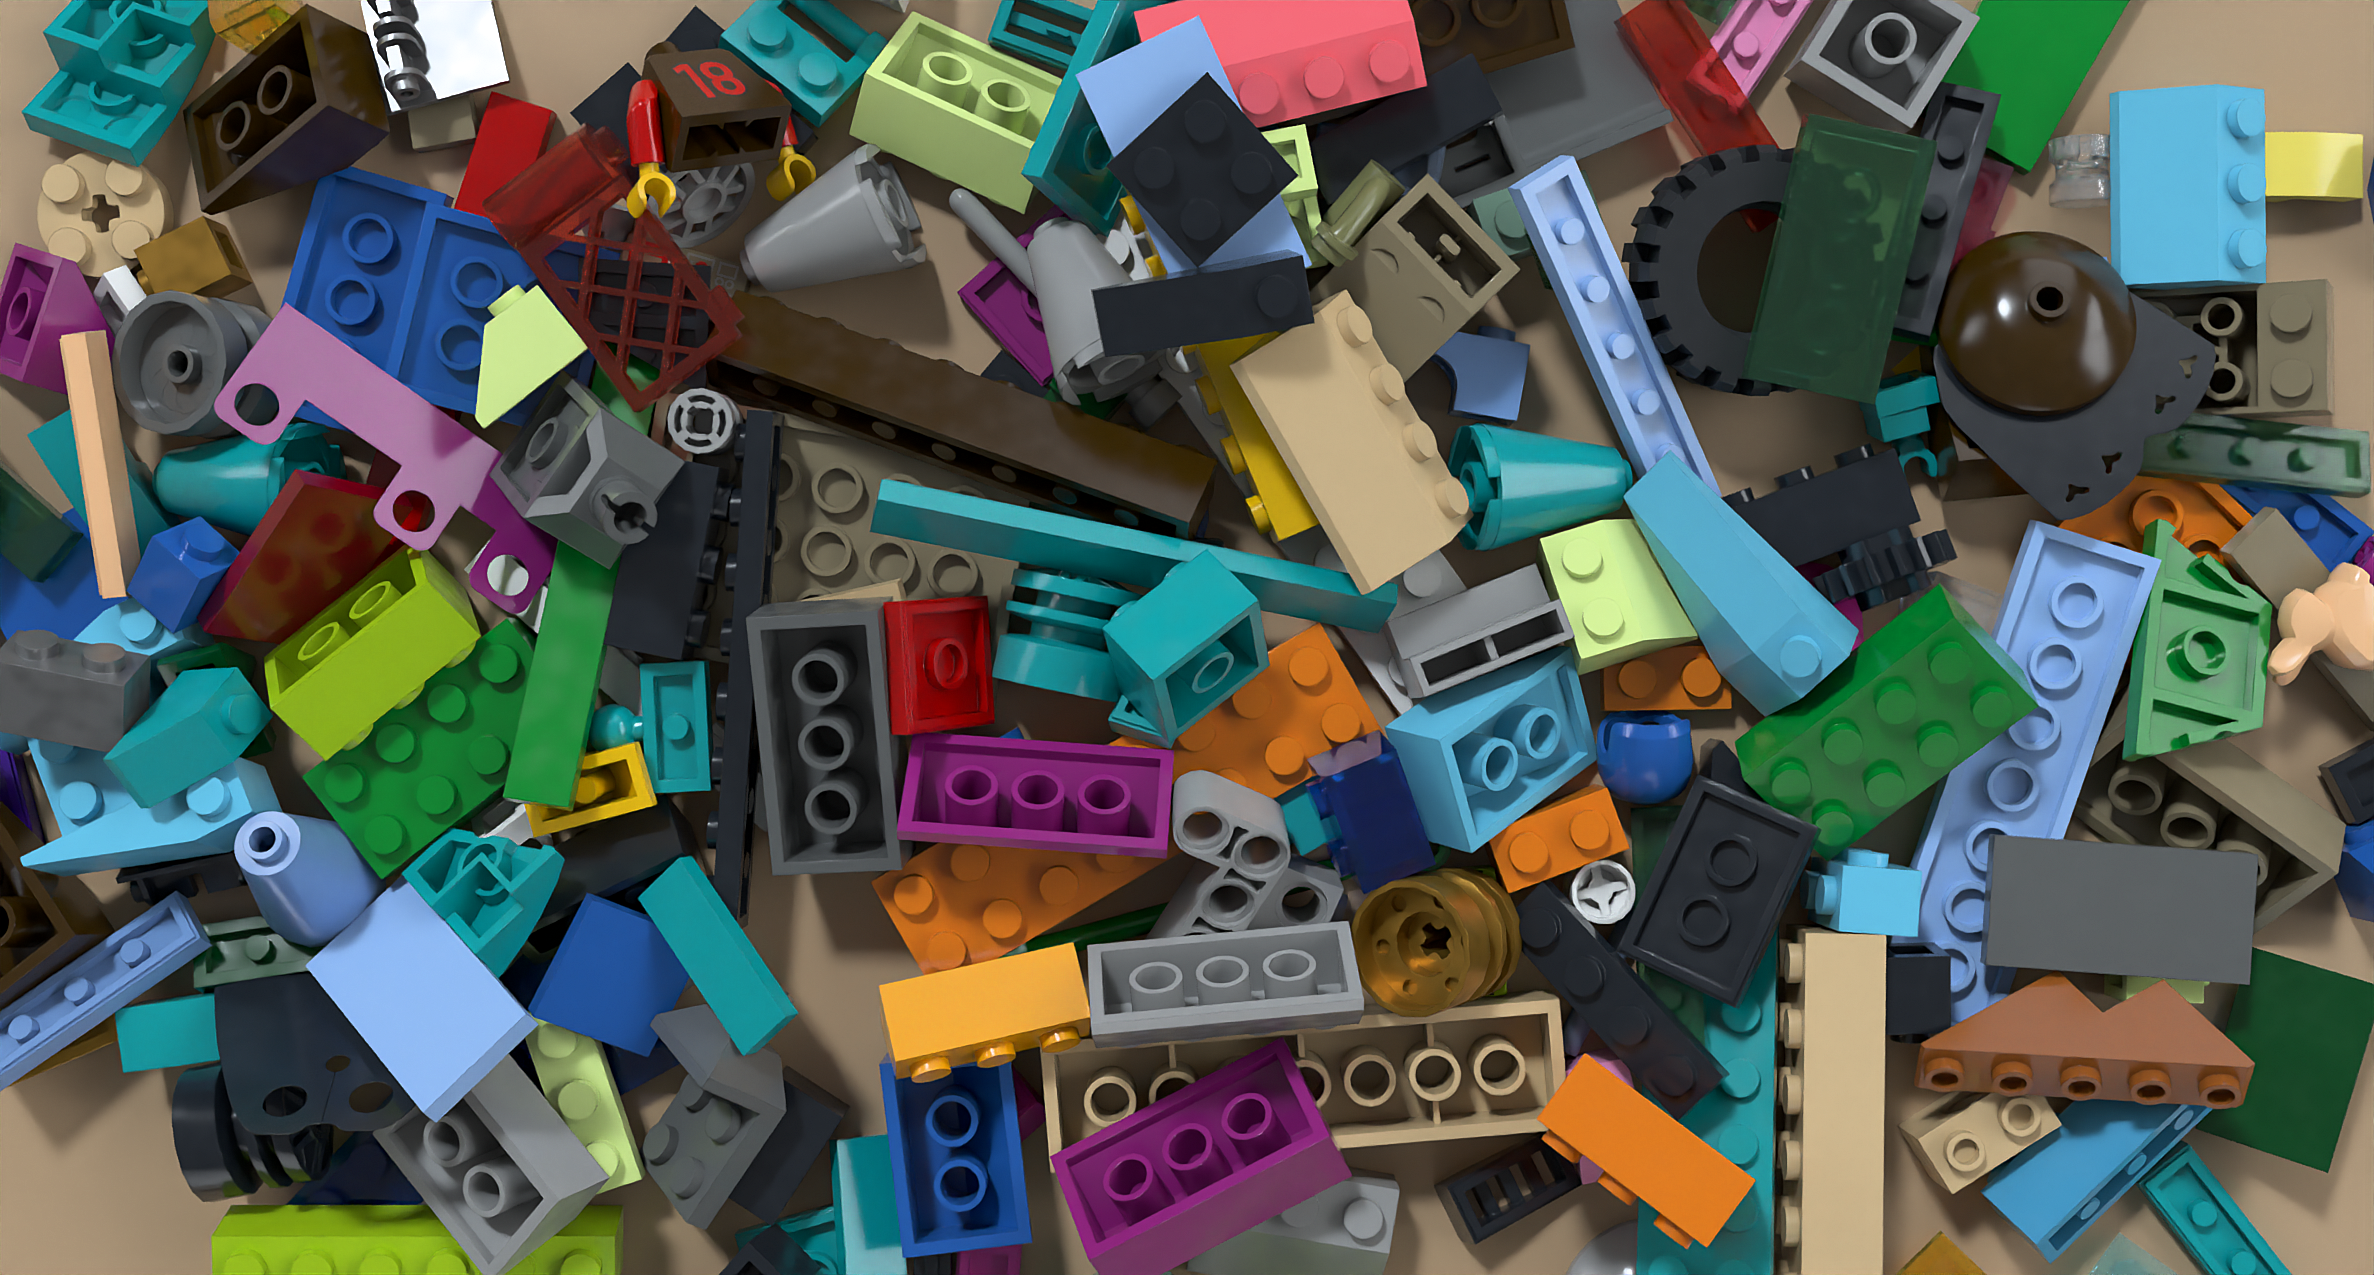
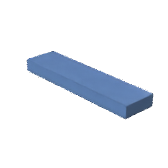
M178 891L173 892L0 1011V1091L212 946L188 898Z

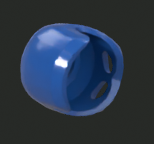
M1664 710L1617 711L1607 715L1598 727L1596 756L1599 775L1610 794L1620 800L1642 805L1662 803L1678 797L1686 789L1690 781L1694 762L1690 721L1687 719L1681 720ZM1645 721H1653V722L1659 723L1660 725H1642V724H1643V722H1645Z

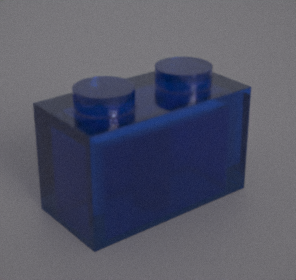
M1379 729L1307 759L1314 781L1305 784L1306 792L1319 821L1326 818L1329 819L1335 838L1326 841V847L1340 878L1350 875L1363 894H1366L1391 881L1402 879L1436 864L1397 750Z

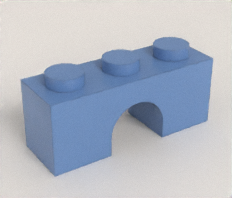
M1479 326L1477 335L1456 332L1427 360L1443 369L1449 379L1451 396L1447 415L1506 426L1515 423L1519 413L1530 344L1515 342L1516 332L1498 327Z

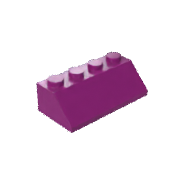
M1283 1037L1050 1156L1088 1260L1099 1275H1161L1352 1177L1351 1171L1330 1127Z

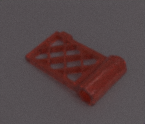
M584 123L482 201V207L498 232L524 258L635 413H641L743 337L736 324L744 319L745 316L722 285H718L710 291L648 203L640 218H636L633 244L600 239L604 212L622 198L627 202L629 192L635 185L628 177L627 170L623 165V162L630 157L629 153L618 137L606 125L596 130L589 123ZM589 224L588 236L574 235ZM647 231L659 248L645 246ZM565 241L586 244L581 283L560 280L544 257ZM599 247L631 251L626 290L594 285ZM644 254L667 257L675 268L671 297L638 292ZM685 284L698 301L683 299ZM566 288L580 290L578 304ZM593 292L625 297L619 336L598 333L589 321ZM637 299L670 304L664 343L632 338ZM682 306L705 310L720 333L700 348L677 345ZM604 341L618 343L616 357ZM631 345L663 350L659 378L641 392L627 374ZM675 352L690 354L673 367Z

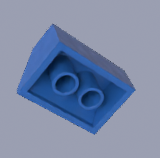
M887 1053L880 1062L879 1067L903 1258L1032 1243L1033 1235L1012 1062L990 1068H980L975 1061L950 1067L951 1073L941 1079L915 1083L912 1081L911 1076L896 1080L890 1056Z

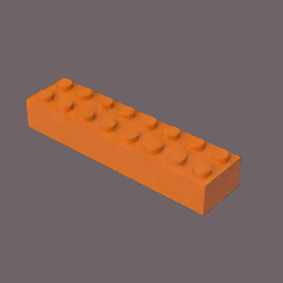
M1318 622L1268 650L1270 666L1178 736L1171 749L1126 735H1121L1105 745L1174 750L1172 785L1181 775L1190 771L1204 770L1213 772L1274 799L1385 734L1322 625ZM1170 805L1167 858L936 842L910 857L902 870L886 871L870 883L922 973L928 975L998 959L1183 852V850L1178 847L1174 840ZM1200 811V812H1196V813H1193V814H1195V815H1202V814H1206V813H1208V812H1207V811Z

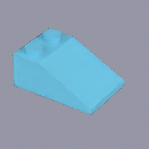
M1566 646L1553 648L1428 696L1385 726L1417 838L1468 853H1473L1597 760L1596 744L1571 647Z

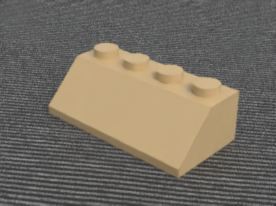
M1347 289L1312 305L1315 323L1269 332L1229 366L1361 595L1374 591L1451 542L1474 514L1469 507L1468 496L1463 485L1456 478L1452 477L1440 456L1432 430L1425 422L1420 420L1405 394V386L1400 373L1393 365L1387 362L1374 339L1369 318L1360 307L1355 305Z

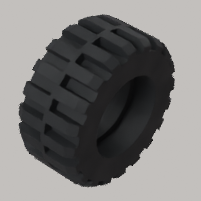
M1750 145L1715 151L1713 154L1697 157L1681 165V171L1675 176L1664 178L1651 191L1654 199L1649 206L1639 207L1631 223L1633 227L1637 228L1633 243H1624L1621 262L1629 263L1628 282L1641 309L1643 320H1646L1652 334L1651 338L1656 344L1664 364L1674 368L1677 371V376L1692 384L1702 385L1711 390L1746 396H1769L1770 392L1774 391L1789 393L1807 386V379L1812 376L1824 378L1840 366L1836 357L1842 351L1854 352L1865 338L1864 333L1857 329L1862 319L1865 317L1875 319L1881 299L1870 297L1873 280H1885L1886 261H1874L1872 245L1883 241L1878 222H1865L1861 212L1867 209L1869 203L1859 188L1846 189L1841 184L1845 177L1843 172L1831 163L1818 164L1814 162L1812 153L1797 148L1779 149L1775 145ZM1758 209L1776 214L1794 233L1803 258V279L1796 301L1778 323L1766 330L1744 333L1734 331L1719 324L1708 312L1698 288L1697 265L1705 239L1722 218L1737 211Z

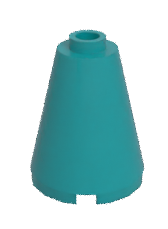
M301 422L287 425L279 438L268 445L258 444L243 434L170 450L155 467L152 476V486L155 495L168 512L190 519L201 516L210 525L250 537L295 469L347 480V474L340 446L328 445L322 435L330 431L324 425Z
M1482 423L1460 426L1457 428L1451 442L1448 470L1452 477L1459 476V482L1467 493L1469 507L1474 514L1457 534L1462 546L1467 550L1486 552L1617 511L1623 503V496L1633 485L1631 466L1626 459L1621 458L1620 453L1614 447Z

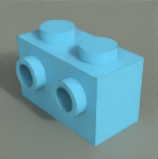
M1847 847L1828 862L1823 857L1812 856L1811 871L1805 870L1802 874L1800 903L1803 909H1808V920L1836 931L1918 937L1922 871L1888 862L1889 854L1872 852L1871 849Z

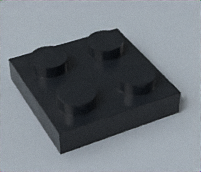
M1208 72L1106 165L1197 268L1299 176Z

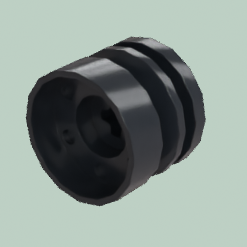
M221 1062L188 1068L179 1076L173 1093L172 1103L174 1146L181 1171L191 1191L202 1202H217L255 1194L263 1185V1182L270 1188L280 1189L290 1187L293 1182L310 1183L319 1181L329 1171L333 1155L334 1127L332 1124H313L293 1134L256 1135L247 1131L240 1124L232 1109ZM298 1086L278 1088L266 1096L263 1102V1109L271 1116L283 1117L291 1115L305 1105L307 1093Z

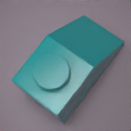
M238 667L182 671L103 758V761L141 809L151 808L236 761L272 719L273 715Z

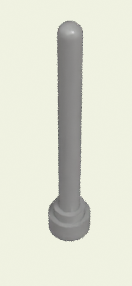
M965 188L954 190L949 198V204L953 211L1037 298L1027 250L971 191ZM1154 377L1134 390L1127 392L1128 395L1124 400L1132 407L1129 414L1147 432L1183 396L1166 378L1159 381Z

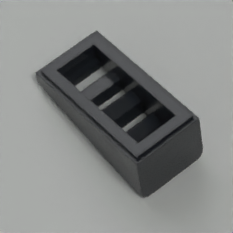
M1546 1131L1538 1132L1434 1185L1436 1193L1462 1242L1476 1245L1583 1185L1573 1163L1541 1139ZM1538 1151L1541 1152L1554 1179L1553 1182L1545 1185L1531 1155ZM1516 1163L1531 1193L1524 1196L1509 1167ZM1493 1176L1507 1202L1506 1205L1500 1208L1486 1182L1487 1179ZM1469 1189L1472 1190L1484 1214L1479 1218L1476 1217L1465 1194Z

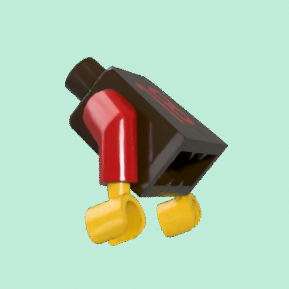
M668 41L657 43L651 47L644 59L641 81L633 85L630 91L626 125L631 166L639 167L640 179L627 197L629 213L634 218H640L646 209V194L653 196L657 201L660 218L671 207L676 198V189L673 182L667 176L660 173V165H665L670 173L777 160L778 165L766 177L767 189L777 201H784L794 191L797 195L812 184L816 177L815 167L805 156L795 154L793 145L798 144V139L790 117L792 104L784 97L781 89L776 84L760 77L728 50L718 48L682 52L674 43Z

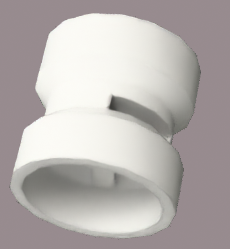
M1603 858L1568 871L1563 879V894L1587 920L1597 924H1610L1622 919L1631 910L1636 897L1635 883L1631 874L1621 864L1608 858Z

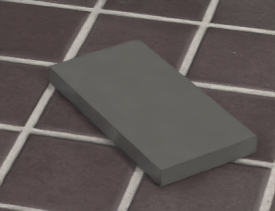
M1989 834L1980 963L1992 966L2250 985L2259 854Z

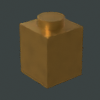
M205 216L197 218L134 249L142 266V270L137 272V277L146 296L175 290L208 298L221 299L254 283L227 226Z

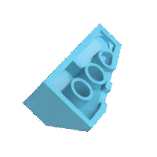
M1671 450L1623 496L1716 669L1765 717L1803 698L1849 657L1859 630Z

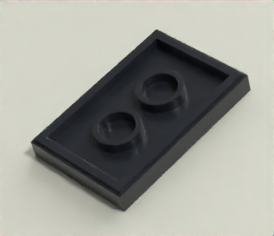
M1698 774L1616 951L1739 1009L1822 830L1813 824Z

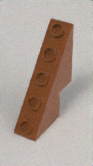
M2055 970L1921 1043L1914 1085L1917 1088L1932 1089L1937 1092L1972 1091L1999 1093L2004 1096L2037 1095L2067 1097L2077 1101L2102 1099L2135 1101L2144 1105L2167 1103L2227 1109L2231 1107L2237 1108L2243 1104L2255 1062L2164 979L2102 1012L2063 974Z

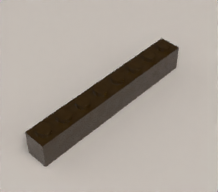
M737 289L703 346L709 385L1080 519L1193 541L1214 494L1218 460L1205 456L1194 447L1164 442L1145 435L1132 425L1126 423L1114 424L1084 413L1081 409L1070 403L1046 400L1024 392L1020 387L1004 380L993 381L965 371L952 361L946 359L934 360L906 350L891 339H875L847 329L832 318H816L788 308L781 301L769 296L757 297Z

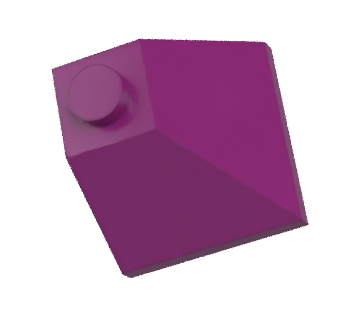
M15 242L0 287V373L27 384L68 395L59 341L61 335L105 330L110 363L115 338L75 261Z

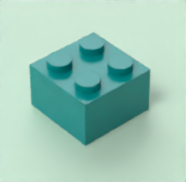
M1208 549L1204 550L1190 562L1184 561L1174 566L1165 575L1161 584L1138 601H1130L1121 606L1114 613L1110 622L1102 627L1120 692L1168 743L1180 736L1270 666L1259 600Z

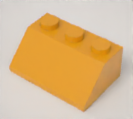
M1073 942L879 985L881 1026L896 1080L911 1076L912 1081L915 1083L930 1082L951 1073L950 1067L975 1061L980 1068L1000 1066L1016 1058L1015 1052L1041 1047L1044 1053L1061 1052L1077 1046L1081 1042L1080 1037L1088 1036L1090 1031V1006Z

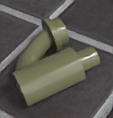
M1371 159L1321 217V222L1315 228L1318 233L1310 241L1311 244L1328 260V263L1331 262L1339 268L1348 259L1353 261L1359 255L1354 246L1405 192V187L1384 167Z

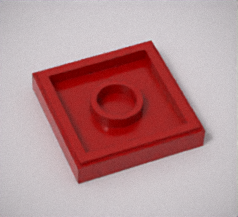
M987 595L883 602L891 735H911L995 724Z

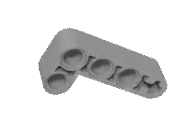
M1204 770L1190 771L1181 775L1172 785L1171 815L1174 840L1178 847L1198 859L1145 940L1245 931L1286 870L1291 859L1285 815L1278 802L1213 772ZM1200 811H1207V812H1208V813L1202 814V815H1195V814H1193V813L1200 812ZM1265 836L1262 839H1252L1254 837Z

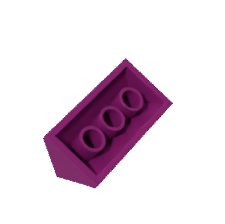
M927 732L913 734L897 825V839L1167 858L1174 750Z

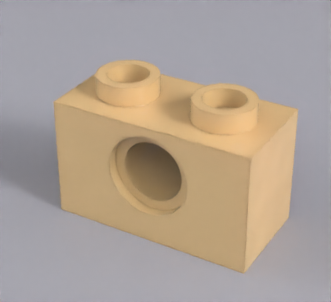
M1952 1091L1897 1126L1929 1177L1948 1192L1954 1194L2062 1124L2044 1096H2004L1999 1093Z

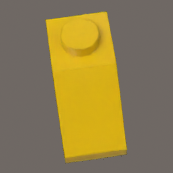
M639 741L602 751L594 749L585 752L573 811L524 804L535 838L651 807L657 804V800Z

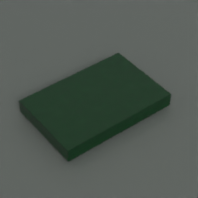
M2252 947L2250 985L2239 984L2224 1035L2255 1062L2243 1104L2237 1108L2212 1109L2196 1124L2195 1129L2328 1173L2374 1025V984Z

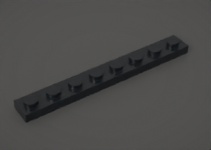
M748 409L746 424L738 423L734 439L735 461L743 463L742 489H733L729 509L731 527H739L737 553L728 554L725 567V588L727 592H734L733 616L732 618H724L720 636L721 655L730 658L728 682H720L716 695V719L718 721H725L723 747H715L711 763V782L713 785H720L719 811L710 812L706 833L707 848L716 850L714 875H707L706 877L741 929L748 925L755 834L754 821L760 764L746 617L763 604L771 603L784 414L774 411Z

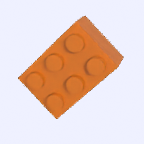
M1586 1053L1583 1054L1537 1117L1539 1122L1549 1128L1541 1138L1545 1143L1574 1164L1575 1162L1578 1163L1584 1155L1602 1168L1604 1171L1598 1178V1183L1629 1206L1639 1196L1660 1212L1653 1224L1686 1249H1688L1694 1239L1707 1248L1756 1181Z

